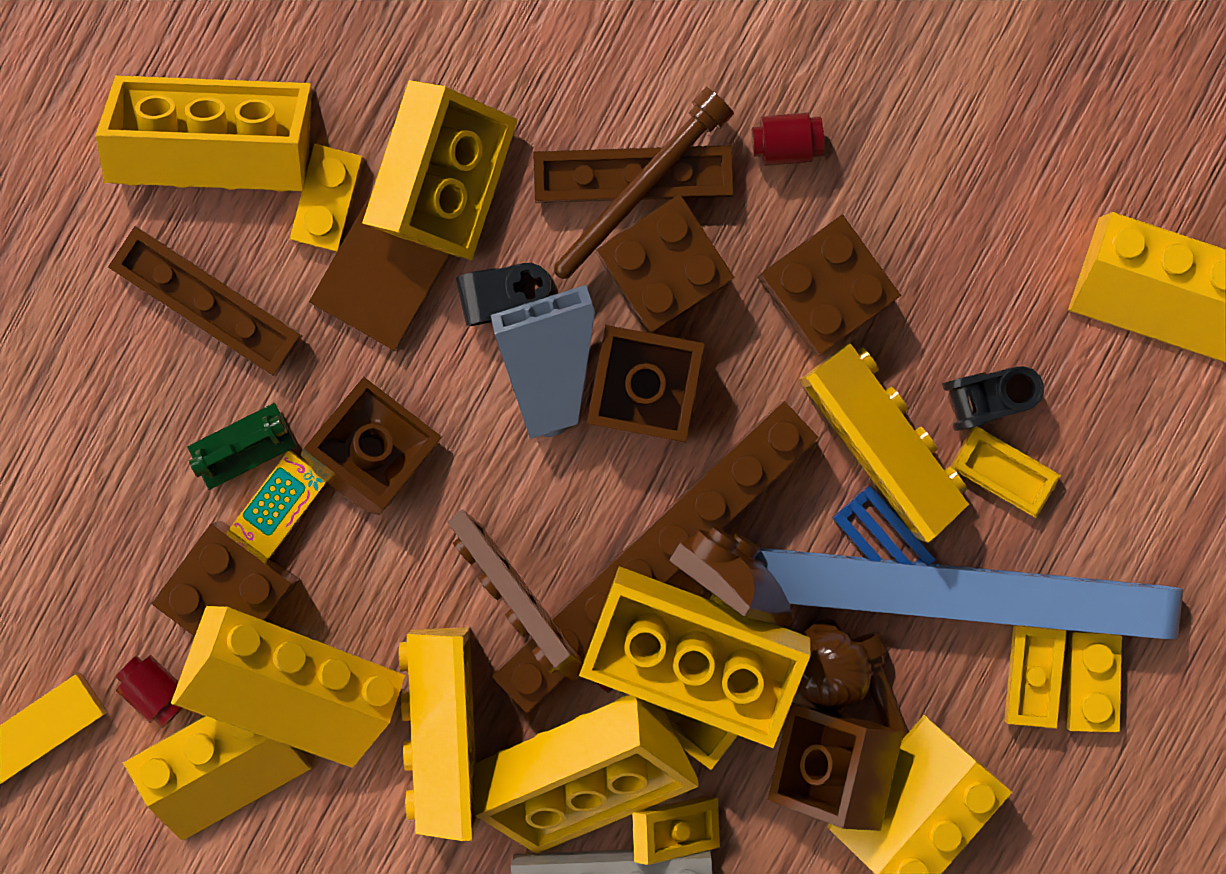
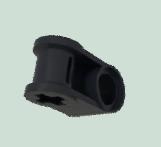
M521 263L500 269L480 270L455 278L466 327L491 323L492 314L554 294V282L551 275L541 266L534 263ZM531 274L537 281H543V287L535 290L536 298L530 299L524 292L518 291V286L526 283L525 276Z
M1026 366L1010 367L987 374L982 372L942 383L944 391L950 392L957 419L953 423L954 431L996 421L1000 417L1029 410L1041 401L1044 393V383L1041 376L1034 369ZM1016 374L1024 376L1030 384V394L1021 403L1013 402L1006 393L1008 380ZM967 391H968V393H969V397H970V401H971V404H972L973 412H972V410H971V406H970V402H969V399H968Z

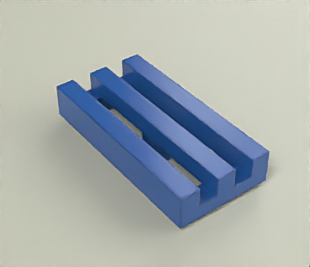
M870 485L832 517L870 561L880 562L883 559L848 521L847 518L853 512L898 563L916 565L917 562L925 563L929 566L935 561L932 555ZM868 499L918 555L919 559L914 564L911 563L862 507Z

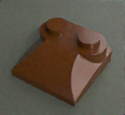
M363 377L303 448L301 456L320 478L355 505L381 515L386 507L393 502L398 492L426 459L442 436L367 378Z
M715 526L712 527L710 532L699 529L696 534L678 545L669 560L744 617L788 628L793 620L790 605L782 587L773 574L763 566L764 562L757 558L761 549L741 535L735 534L732 537Z

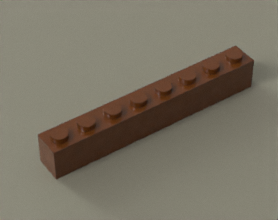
M785 401L779 402L551 617L582 660L588 652L619 566L665 583L680 569L669 560L681 542L696 534L699 529L710 532L713 526L719 529L725 527L819 438ZM532 637L502 663L492 675L493 679L526 713L565 677L558 670L550 674L541 665L532 652L538 646Z

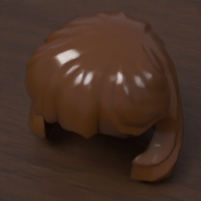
M821 619L802 633V635L810 637L811 656L797 691L806 701H810L821 709L842 710L845 706L859 704L867 695L870 679L873 675L871 663L868 661V652L862 642L854 643L848 634L842 632L835 620Z

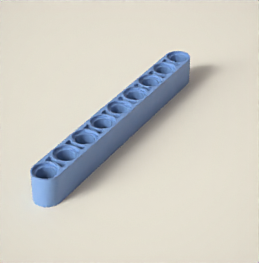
M760 548L761 551L757 555V558L764 562L763 566L773 574L782 587L789 604L1159 639H1178L1183 589L1177 587L930 564L927 566L925 563L917 562L916 565H908L888 559H883L879 562L870 561L867 557Z

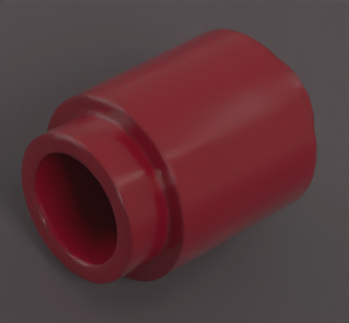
M808 112L761 116L760 127L751 128L753 156H763L764 166L812 162L813 157L824 156V130L821 116L810 117Z
M136 655L116 675V678L121 682L116 692L149 723L155 721L160 727L164 728L183 709L171 704L179 681L152 655H149L143 661Z

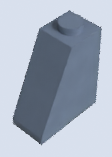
M586 285L491 315L494 334L530 439L538 436H557L566 431L568 427L578 424L595 316L594 307Z

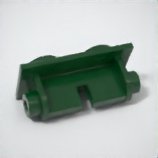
M275 402L187 446L192 456L189 464L197 477L202 476L208 490L297 447Z

